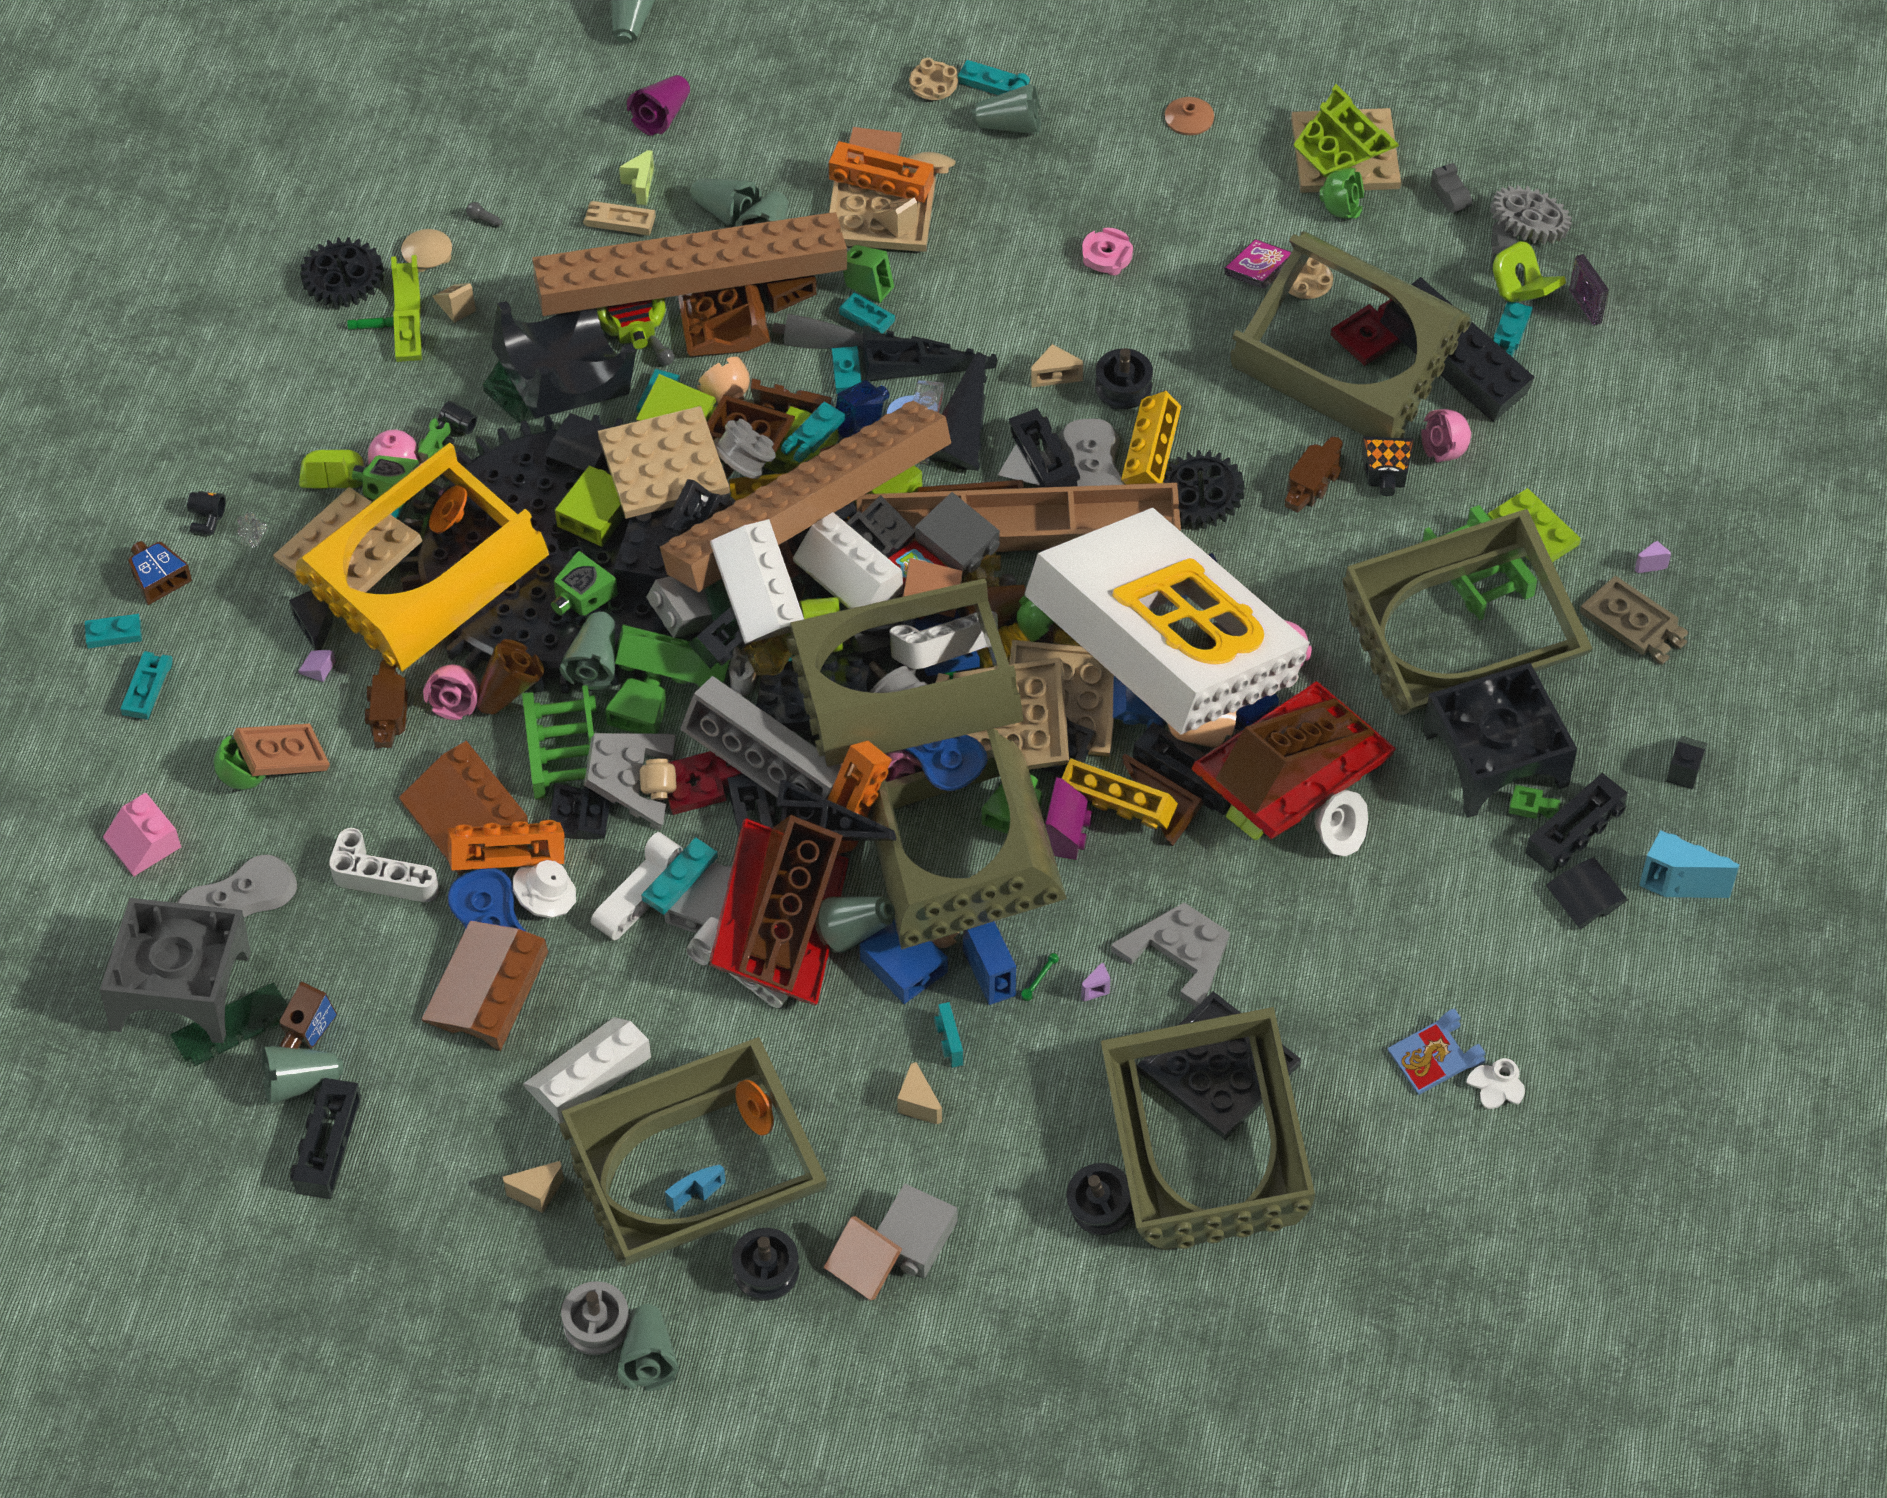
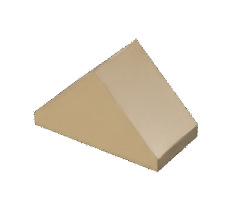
M915 198L891 201L872 214L877 221L895 237L899 238L917 226V201Z
M470 283L454 284L433 296L437 304L454 323L476 311Z
M1053 344L1031 367L1032 388L1083 381V361Z
M916 1062L912 1063L897 1098L898 1113L939 1124L942 1122V1107Z
M560 1161L503 1177L505 1192L508 1197L542 1213L564 1180Z

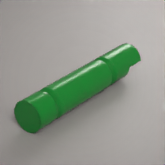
M394 317L347 320L348 330H356L357 328H385V326L394 327Z

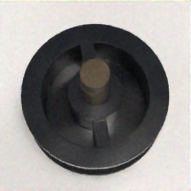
M1128 348L1115 349L1104 354L1096 365L1095 391L1099 399L1112 409H1131L1140 406L1141 399L1150 396L1152 392L1153 367L1150 360L1139 351Z
M1095 1163L1085 1166L1072 1177L1068 1184L1066 1194L1068 1206L1075 1222L1086 1232L1094 1235L1113 1234L1124 1228L1133 1217L1134 1212L1127 1176L1118 1167L1107 1163Z
M774 1228L754 1229L744 1234L737 1241L733 1249L732 1265L734 1280L738 1288L745 1295L756 1300L769 1301L786 1295L795 1286L799 1276L798 1251L794 1241L786 1233Z

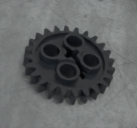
M338 237L334 244L327 240V246L325 247L318 244V251L310 250L311 257H304L305 264H301V280L304 290L308 292V296H314L315 302L323 299L324 306L333 302L334 308H337L339 303H343L346 308L350 301L358 305L357 299L359 298L367 301L366 294L375 295L374 288H380V281L384 280L383 262L381 256L377 255L376 248L370 249L368 242L361 246L360 239L351 243L350 237L345 242H341V239ZM335 258L339 259L343 274L345 277H347V281L350 287L346 286L340 268L337 266V261Z
M1197 450L1196 457H1192L1187 452L1186 460L1179 456L1177 457L1178 465L1169 463L1170 471H1165L1163 483H1177L1178 509L1182 526L1192 522V528L1195 529L1198 523H1202V527L1206 529L1207 522H1211L1216 527L1217 519L1227 522L1226 514L1234 516V507H1241L1240 500L1244 499L1245 490L1242 472H1238L1237 464L1231 465L1229 457L1222 461L1220 452L1215 457H1212L1211 450H1208L1206 456H1202L1201 451ZM1199 471H1203L1205 508H1201Z

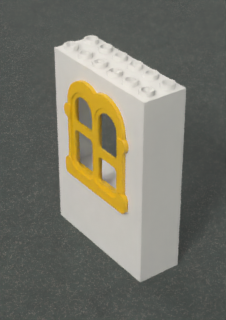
M1154 508L1038 553L1025 591V596L1180 735L1190 730H1196L1201 725L1210 721H1216L1219 717L1230 712L1234 713L1243 706L1254 704L1257 700L1271 696L1283 688L1293 686L1298 680V672L1301 664L1306 659V651L1310 644L1308 640ZM1187 595L1198 606H1200L1203 609V611L1196 610L1181 596ZM1169 601L1178 608L1162 616H1157L1150 611V609ZM1189 617L1215 640L1216 646L1208 650L1192 647L1168 625ZM1213 618L1233 636L1220 631L1209 619Z

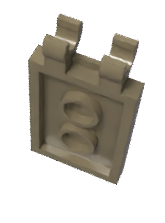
M1614 576L1580 606V613L1642 656L1649 651L1654 660L1661 665L1670 659L1667 653L1671 650V647L1664 643V641L1669 639L1671 644L1677 649H1681L1687 643L1683 638L1688 635V631L1678 626L1679 618L1617 576Z

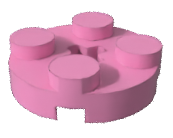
M1103 228V232L1096 234L1093 231L1085 237L1082 244L1083 263L1085 266L1098 272L1118 275L1121 269L1128 266L1131 262L1133 245L1129 242L1127 234L1118 229ZM1108 248H1111V249H1112V252H1110V253H1106V252H1103V251H1102V250H1107Z

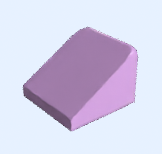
M1658 541L1652 543L1638 554L1635 572L1643 573L1666 569L1671 552Z
M331 650L311 651L299 669V674L323 682L336 662L334 652Z
M1104 963L1098 965L1082 983V1001H1088L1110 993V977Z

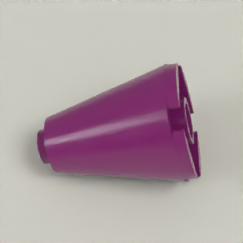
M674 75L633 92L627 100V111H631L633 116L631 121L640 131L647 135L663 134L669 128L690 94V85L682 76Z

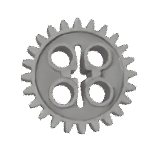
M1510 185L1507 189L1502 187L1500 192H1496L1490 205L1492 207L1490 212L1494 214L1492 218L1499 220L1498 225H1505V231L1512 230L1514 232L1513 236L1521 235L1524 241L1530 238L1533 243H1536V240H1539L1542 244H1545L1546 241L1554 244L1555 240L1560 242L1562 238L1566 237L1572 224L1570 222L1572 217L1568 216V210L1563 209V204H1556V198H1548V193L1540 194L1539 189L1531 191L1529 186L1526 189H1522L1519 185L1516 186V189Z

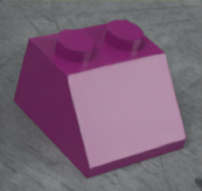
M1057 777L1046 820V830L1054 856L1077 860L1078 851L1085 848L1087 834L1083 833L1084 826H1090L1092 811L1087 810L1088 798L1065 780Z

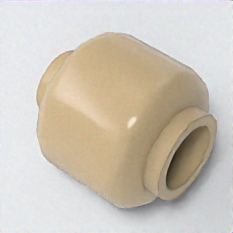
M668 759L646 760V765H643L639 770L641 791L644 794L651 795V800L667 799V794L674 792L677 787L674 765L668 763Z

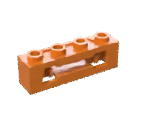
M838 141L829 160V179L906 199L915 198L916 201L924 203L934 182V164ZM848 152L863 155L864 161L859 160V156H856L855 159L848 157ZM903 165L916 168L917 171L910 173L908 168L902 171Z
M869 741L850 745L827 800L868 818L871 806L878 798V790L881 783L888 775V767L892 759ZM852 764H854V768L850 776H847ZM841 841L837 855L852 851L857 846L858 841Z
M542 820L540 823L534 824L517 821L513 822L512 825L487 823L482 827H472L463 824L457 825L455 828H448V861L452 871L535 866L545 860L564 864V831L561 823L554 820ZM522 844H531L533 848H528L527 845Z

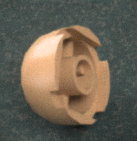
M730 357L727 359L728 364L721 366L720 363H717L706 371L699 379L701 385H697L698 390L715 397L718 404L723 395L744 400V394L749 388L750 378L746 366L739 357Z

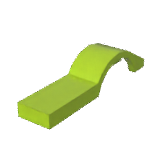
M411 255L412 263L397 264L396 256L391 257L395 302L393 317L396 362L422 360L421 300L417 255Z

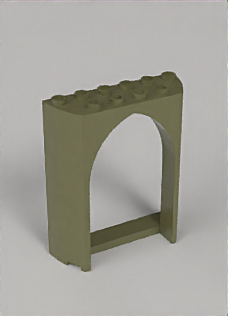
M1302 231L1300 236L1292 235L1289 241L1293 251L1245 332L1242 333L1236 330L1233 334L1232 339L1237 342L1236 347L1231 351L1232 367L1366 437L1404 438L1406 425L1417 416L1419 403L1430 394L1432 381L1435 376L1439 377L1445 367L1444 361L1448 354L1452 355L1458 345L1457 339L1461 332H1466L1469 328L1471 315L1308 232ZM1310 257L1382 293L1397 303L1406 312L1414 325L1417 337V356L1415 363L1409 369L1391 379L1371 384H1352L1325 376L1259 341Z
M1528 509L1347 566L1346 577L1342 579L1350 611V622L1353 628H1357L1360 633L1361 647L1365 652L1368 651L1371 658L1370 666L1372 672L1380 678V687L1384 698L1389 699L1394 712L1399 715H1405L1426 708L1430 693L1527 663H1531L1536 672L1585 656L1593 649ZM1528 556L1567 639L1476 670L1446 674L1417 668L1397 657L1391 652L1385 639V627L1393 612L1406 599L1421 590Z
M985 578L790 622V636H786L788 651L792 653V656L795 655L791 657L794 672L801 676L797 678L800 693L807 697L803 698L806 714L813 718L809 719L812 735H818L819 740H815L818 756H824L827 767L843 763L850 745L864 741L871 742L883 753H889L991 728L1024 722L1020 693H1018L1016 686L1014 665L1009 666L988 602ZM972 605L975 607L995 668L986 672L889 693H869L852 690L834 683L820 672L825 660L841 643L864 630Z
M994 728L987 730L992 750L986 751L987 764L982 773L966 786L1000 776L1010 810V827L1007 838L998 854L978 873L970 878L938 876L923 870L905 854L893 809L950 792L931 784L924 771L888 782L884 780L878 790V798L872 804L868 813L869 819L894 830L897 837L896 841L874 842L888 898L894 906V922L901 950L1067 899L1026 759L1011 739L1007 740L999 735L998 730Z
M1274 1007L1101 1041L1136 1228L1142 1238L1163 1250L1173 1248L1188 1249L1199 1243H1218L1224 1240V1238L1235 1236L1244 1238L1251 1236L1255 1232L1279 1231L1283 1227L1296 1225L1306 1216L1313 1205L1315 1192ZM1249 1037L1270 1135L1271 1149L1267 1169L1258 1187L1244 1202L1204 1210L1179 1196L1164 1180L1156 1165L1134 1059Z
M760 1037L561 1111L564 1122L560 1123L559 1127L564 1140H569L571 1146L569 1150L573 1159L572 1166L577 1178L582 1179L584 1184L582 1188L587 1202H592L595 1209L593 1210V1215L598 1227H603L605 1232L603 1237L609 1252L613 1251L617 1262H620L622 1267L632 1265L825 1190L827 1185V1179ZM743 1080H750L757 1084L763 1092L767 1091L805 1172L804 1175L705 1213L678 1219H659L643 1216L622 1207L609 1196L610 1185L617 1168L628 1153L638 1144L665 1129L737 1103L736 1087Z

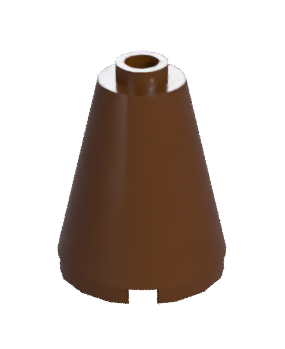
M1024 585L987 587L991 611L997 613L998 629L1017 619V612L1022 606L1019 600L1025 595L1026 591ZM974 605L959 608L961 618L976 613Z
M504 639L498 643L493 650L478 688L476 704L478 710L484 714H497L539 681L544 673L543 664L536 654L531 657L525 652L528 647L517 641Z

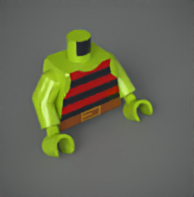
M665 298L596 308L602 330L611 336H616L621 344L632 342L635 349H642L647 346V339L650 336H655L654 328L660 326L666 312Z

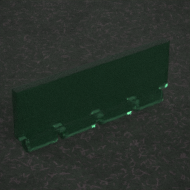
M273 982L225 1006L226 1036L223 1043L212 1042L208 1033L196 1022L170 1034V1037L185 1062L191 1059L196 1067L213 1058L210 1049L215 1048L219 1055L239 1045L237 1035L240 1034L243 1040L247 1041L266 1031L263 1022L266 1021L270 1028L278 1025L288 1004Z

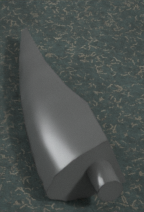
M788 314L786 325L774 323L773 333L784 335V345L808 349L855 346L858 349H863V334L817 319Z

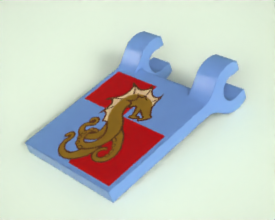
M1455 1008L1446 1012L1435 1023L1388 1048V1052L1418 1095L1468 1068L1478 1067L1485 1063V1058L1483 1057L1485 1051L1480 1044L1473 1046L1464 1054L1449 1033L1461 1026L1459 1023L1461 1017Z

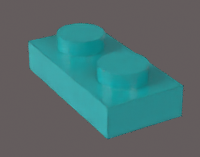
M139 613L86 620L85 636L87 648L141 642L142 632Z
M950 1002L938 1004V1016H934L937 1033H943L944 1040L941 1041L944 1058L949 1057L952 1068L962 1066L963 1048Z

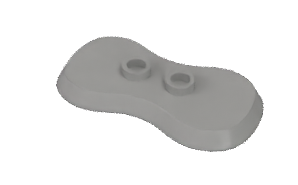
M1080 419L1070 422L1062 429L1059 434L1061 449L1067 450L1071 461L1070 465H1075L1080 475V480L1077 481L1078 486L1126 485L1121 480L1122 475L1115 463V455L1120 442L1119 435L1107 421L1101 419Z
M260 855L247 861L235 874L223 881L190 889L180 897L177 903L242 910L245 918L253 913L273 910L285 905L295 895L297 881L293 871L285 861L277 856Z

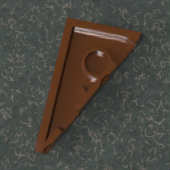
M1124 754L1122 762L1133 781L1168 793L1178 803L1168 828L1160 827L1169 844L1174 846L1204 802L1201 798L1129 755Z

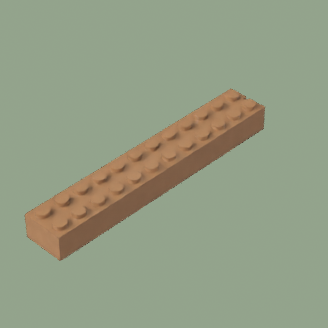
M831 212L532 257L534 282L542 316L843 271L847 270V247L841 232L837 213Z
M915 401L903 404L901 408L884 415L875 423L863 427L858 433L841 440L839 444L822 451L813 459L801 463L794 470L780 475L775 481L758 488L751 495L737 500L732 506L715 513L713 517L694 525L687 532L672 538L668 543L662 545L660 550L667 574L693 590L700 592L722 579L710 544L711 540L744 525L769 519L778 545L785 542L832 512H836L951 444L946 417L932 409L929 410L928 407Z
M1177 483L864 494L856 499L857 512L863 513L881 495L915 529V526L953 492L1000 530V545L995 552L1047 550L1150 508H1154L1181 531ZM914 538L906 546H908L914 541H918Z

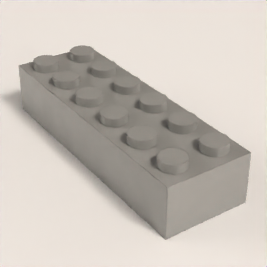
M713 676L694 693L680 730L776 797H778L780 780H786L828 799L841 769L840 764L827 767L824 756H818L816 747Z

